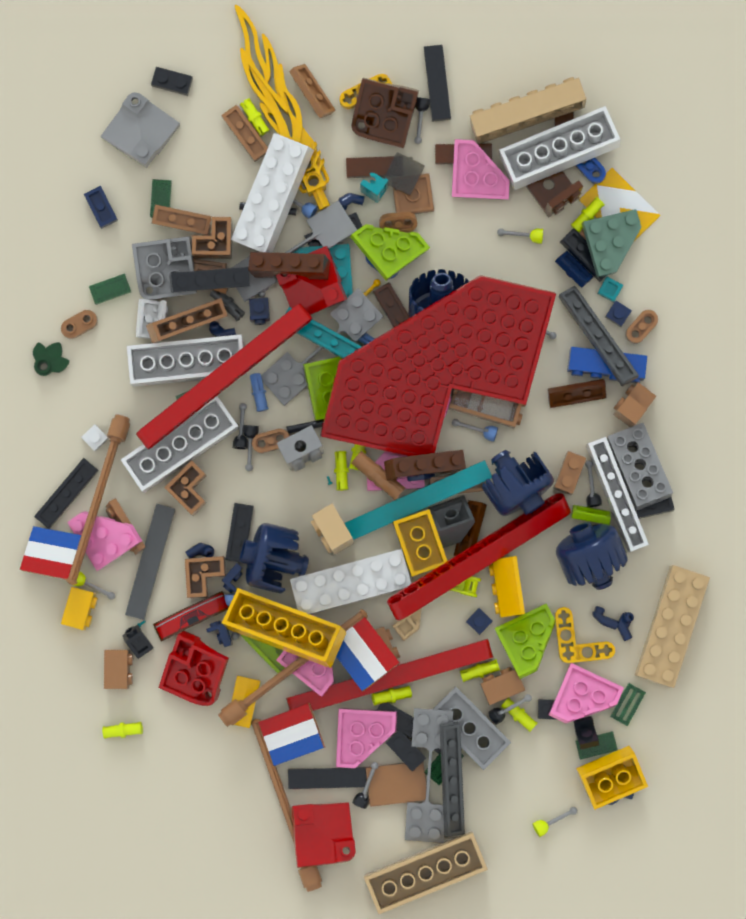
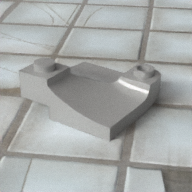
M134 92L129 94L124 100L119 112L105 129L101 138L147 168L155 156L159 155L180 126V123L152 104L146 97ZM134 99H138L139 101L137 104H132V101Z
M190 236L132 244L138 289L144 299L153 300L197 293V291L171 293L169 273L194 271ZM148 287L153 288V292L151 294L147 293Z

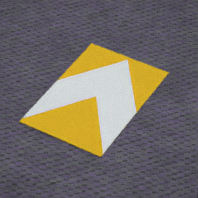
M613 168L606 173L605 179L601 183L595 184L579 199L586 208L595 197H598L605 204L596 213V218L636 209L641 229L635 240L661 216Z

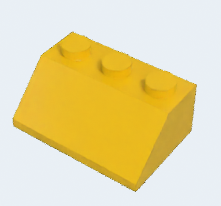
M517 556L498 559L489 565L490 576H494V583L491 584L492 594L497 596V603H494L495 614H499L500 618L523 615L525 610Z
M630 745L576 768L594 810L648 787L637 757Z

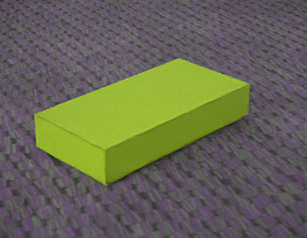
M579 505L572 506L571 513L573 519L610 525V511Z

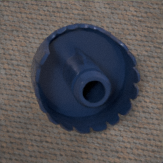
M439 269L438 274H436L435 270L428 271L427 276L425 273H422L419 279L417 277L413 280L409 288V318L470 281L465 278L464 283V276L461 273H457L456 277L455 272L451 270L448 271V274H446L444 269Z
M504 450L491 459L492 465L495 464L497 467L495 469L497 473L491 476L493 483L490 479H487L486 484L483 483L482 489L500 515L508 516L522 509L527 516L545 504L541 495L553 485L554 478L537 452L531 454L532 458H526L528 467L525 462L519 465L514 457H510L509 454L511 452Z
M590 522L576 525L569 531L570 535L564 538L556 547V556L567 582L574 586H577V583L583 586L586 585V579L589 584L592 583L596 590H602L611 586L613 583V577L611 576L613 575L612 565L616 571H619L620 564L624 567L628 561L626 551L616 528L608 524L592 526Z
M263 523L258 527L253 541L245 539L240 553V562L247 564L246 582L249 586L281 594L286 589L282 588V583L278 582L283 577L278 572L290 575L298 573V576L305 575L309 558L305 554L299 556V552L291 551L299 549V544L296 542L299 541L298 531L270 523Z

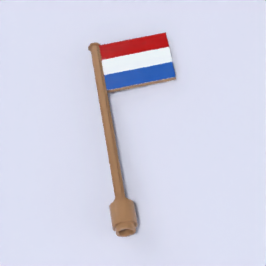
M116 414L112 418L107 437L110 438V445L82 535L33 526L20 566L21 571L64 579L71 585L78 583L76 582L118 445L126 441L130 428V419L128 417Z
M360 609V612L341 625L346 635L336 657L363 692L399 665L400 662L367 620V612ZM299 657L244 700H233L221 709V713L218 716L227 727L233 726L247 715V707L309 660Z
M310 703L262 721L260 719L251 721L293 842L292 810L276 765L325 748ZM317 866L301 867L298 870L302 884L307 889V892L322 887V879Z

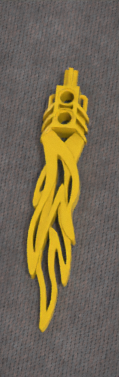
M235 4V10L244 33L245 50L240 48V53L248 82L262 102L260 103V108L271 127L279 135L309 146L314 150L309 161L311 166L306 169L301 181L305 189L300 184L299 190L301 193H308L309 197L313 195L319 210L325 209L330 206L324 193L326 184L330 180L324 167L325 160L320 158L321 151L317 152V142H314L303 128L299 105L286 88L282 64L278 65L270 41L262 34L266 55L265 63L260 52L255 26L244 10ZM244 19L252 30L257 59L265 79L251 58L249 35ZM269 50L271 52L274 65V83L276 93L268 84L271 78ZM250 71H251V73H252V75H253V77H254V80L256 81V83H257L259 89L261 90V92L258 90V88H257L256 85L254 84V82H253V80H252V78H251V75H250ZM287 98L289 99V101H290V103H291V105H292V107H293V109H294V111H295L296 118L294 117V115L292 114V112H291V110H290V107H289ZM277 104L284 113L289 114L292 123V137H290L287 125ZM268 114L273 116L275 122L270 118ZM322 172H323L324 177H325V179H326L325 181H324L323 178H322V175H321ZM311 179L319 181L316 186L309 185Z

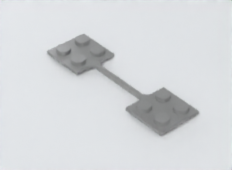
M336 201L306 220L313 231L312 236L285 253H293L315 239L323 247L328 246L330 249L351 236L357 229L340 202ZM250 256L231 268L249 267ZM249 272L250 286L236 287V289L246 302L277 281L275 277L257 278Z
M359 288L330 313L339 324V329L336 333L339 334L344 331L355 342L384 317ZM318 347L301 363L296 362L287 352L261 375L262 381L284 406L307 386L303 364H306L323 349L322 347Z
M414 708L412 746L427 748L429 751L425 801L422 803L407 802L405 840L444 842L443 805L432 804L429 801L432 752L434 749H441L439 724L453 722V711Z

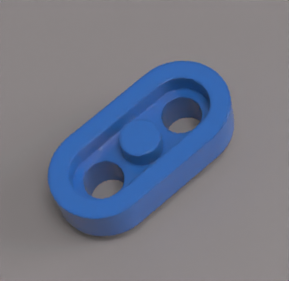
M596 158L587 160L585 164L575 165L593 184H599L605 179L606 170ZM598 172L600 176L594 177L592 174Z

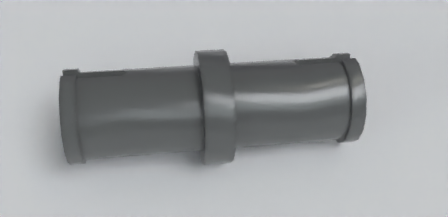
M212 290L210 296L215 300L222 298L226 311L236 321L240 320L239 317L242 318L245 312L234 303L232 297Z

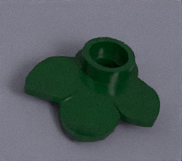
M39 342L33 349V357L35 359L34 369L37 374L47 376L51 372L60 373L67 368L70 361L61 357L62 346L60 342L53 343L46 348ZM43 363L47 364V368L45 370L41 369V365Z

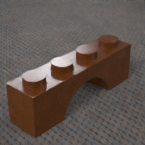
M250 252L248 271L257 278H273L278 274H295L308 279L328 280L330 261L325 254Z
M463 450L399 457L384 461L387 481L433 473H452L466 469Z

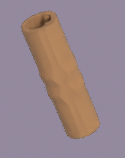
M362 451L351 462L370 481L374 482L377 487L381 488L394 500L404 491L405 487L397 480L387 481L385 470Z

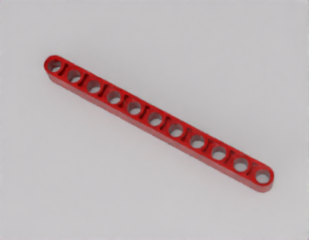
M301 303L293 307L136 433L137 437L147 449L155 446L306 326L313 319Z
M557 493L544 500V505L527 516L525 514L520 515L391 596L387 603L395 619L401 620L408 617L568 516L571 510L564 494Z
M485 639L397 665L363 692L353 679L332 684L322 697L312 690L288 697L286 700L289 710L310 703L312 711L484 661L493 658L489 640Z

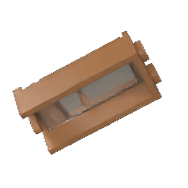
M454 389L449 409L514 429L516 424L520 425L523 414H520L521 406L525 407L526 405Z

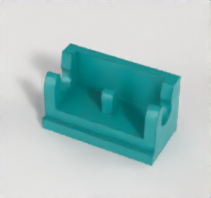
M370 173V176L375 178V180H370V183L362 180L360 192L378 203L388 189V179H383L375 173Z

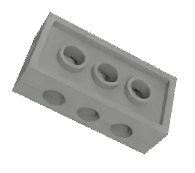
M644 423L607 436V441L635 511L672 497L673 491ZM633 446L637 451L630 452L627 448ZM635 464H642L644 469H636ZM648 481L652 486L649 488L644 487L642 482Z
M312 425L277 443L290 470L298 471L305 467L304 463L310 460L313 463L321 459L324 453L323 446ZM300 448H306L303 452H298Z
M456 686L433 708L435 710L452 711L453 709H459L461 711L460 718L453 719V722L458 721L460 723L461 748L483 770L511 743ZM473 723L475 726L474 731L466 733L464 731L465 724ZM487 737V746L480 747L478 745L479 738Z

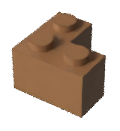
M212 217L211 236L192 235V256L194 259H232L231 217Z
M639 382L635 386L631 384L625 392L628 396L626 398L622 397L614 406L616 411L613 415L629 427L636 425L656 398L655 394Z
M191 460L164 488L192 516L207 503L194 490L207 475Z
M224 556L185 559L187 598L208 597L207 578L226 576Z

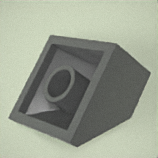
M465 496L428 508L430 509L443 548L461 542L475 523Z

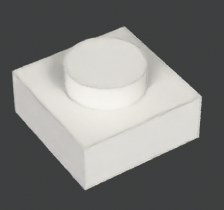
M95 424L81 437L94 451L109 439Z

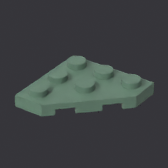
M636 209L581 223L597 278L615 274L641 229Z

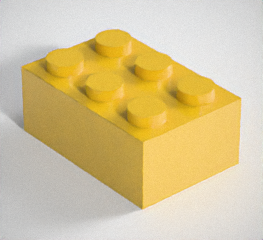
M430 509L393 521L411 577L432 571L447 562Z

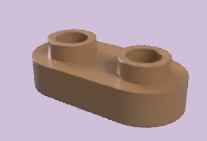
M411 212L388 213L380 217L379 227L383 229L384 227L398 229L401 232H411L417 227V218Z
M84 310L65 320L61 325V332L68 339L77 338L97 325V316L91 310ZM86 316L90 317L89 322H84ZM70 325L74 327L71 332L67 331V327Z
M652 310L643 311L626 330L627 340L633 344L642 342L657 325V314ZM645 317H649L651 323H646L644 321ZM633 331L638 332L637 338L632 336Z
M275 429L258 434L252 440L253 449L258 453L279 449L277 437L282 435L285 439L289 437V434L284 429ZM265 441L266 444L264 447H259L258 443Z

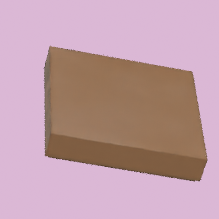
M429 173L392 178L396 213L411 212L419 214L434 212Z

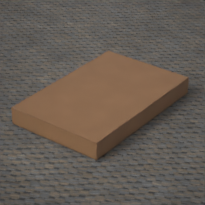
M424 761L414 771H411L405 763L379 766L375 770L368 788L370 807L425 800L427 787ZM366 767L367 779L371 772V767Z

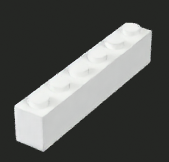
M604 437L588 443L586 448L628 553L649 545L607 438Z

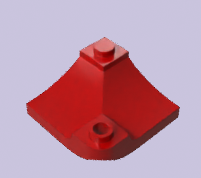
M328 246L308 253L325 254L329 259L328 280L308 279L295 274H288L286 277L282 274L276 275L291 308L301 303L307 312L312 315L347 300L341 284L342 280Z
M182 631L177 635L173 651L168 656L158 688L191 703L210 706L218 700L221 691L220 684L229 657L207 646L200 640V637Z
M349 802L292 806L297 868L344 863L350 861L355 856L356 849L352 833ZM343 848H348L349 854H344Z

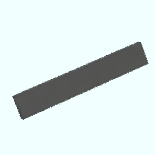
M573 286L560 293V300L620 385L624 386L637 379L638 373L577 287Z
M156 503L125 615L142 620L145 619L175 508Z
M458 721L439 724L444 835L446 837L465 834L461 729Z

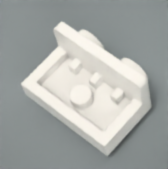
M139 299L136 337L151 339L146 325L167 317V301Z

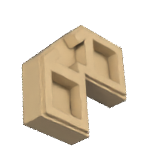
M422 608L392 625L403 641L419 630Z

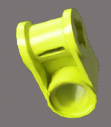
M471 576L450 591L477 598V586L481 579Z

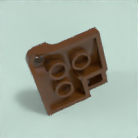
M362 78L351 124L353 132L363 138L404 148L419 90ZM359 122H363L365 124V128H360L358 125Z

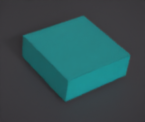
M607 276L597 294L614 303L623 285Z

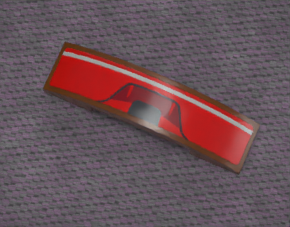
M221 591L153 625L162 642L228 610L229 606L225 602L224 592Z

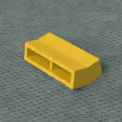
M237 676L232 701L235 699L237 701L244 700L259 688L260 680ZM256 701L247 707V715L234 725L250 728Z

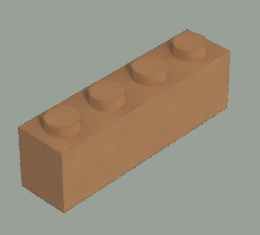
M222 298L150 323L146 327L152 343L228 315Z

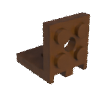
M561 171L531 183L526 188L549 218L553 213L557 215L563 211L567 203L573 204L582 194L583 185L579 180L572 184L565 173ZM551 180L554 183V187L550 190L546 189L543 186L544 181Z

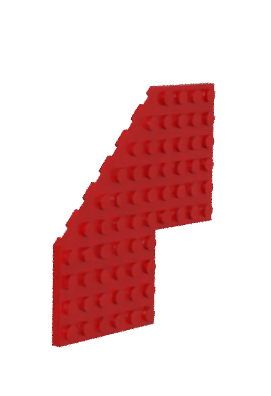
M483 275L461 286L338 362L320 436L406 456L431 454L436 451L452 388L526 405L556 293Z

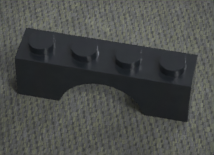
M248 267L169 273L171 293L250 286Z

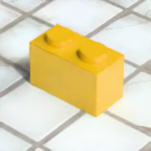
M71 587L61 624L81 630H86V627H90L92 622V616H90L91 609H95L98 600L95 597L96 593Z

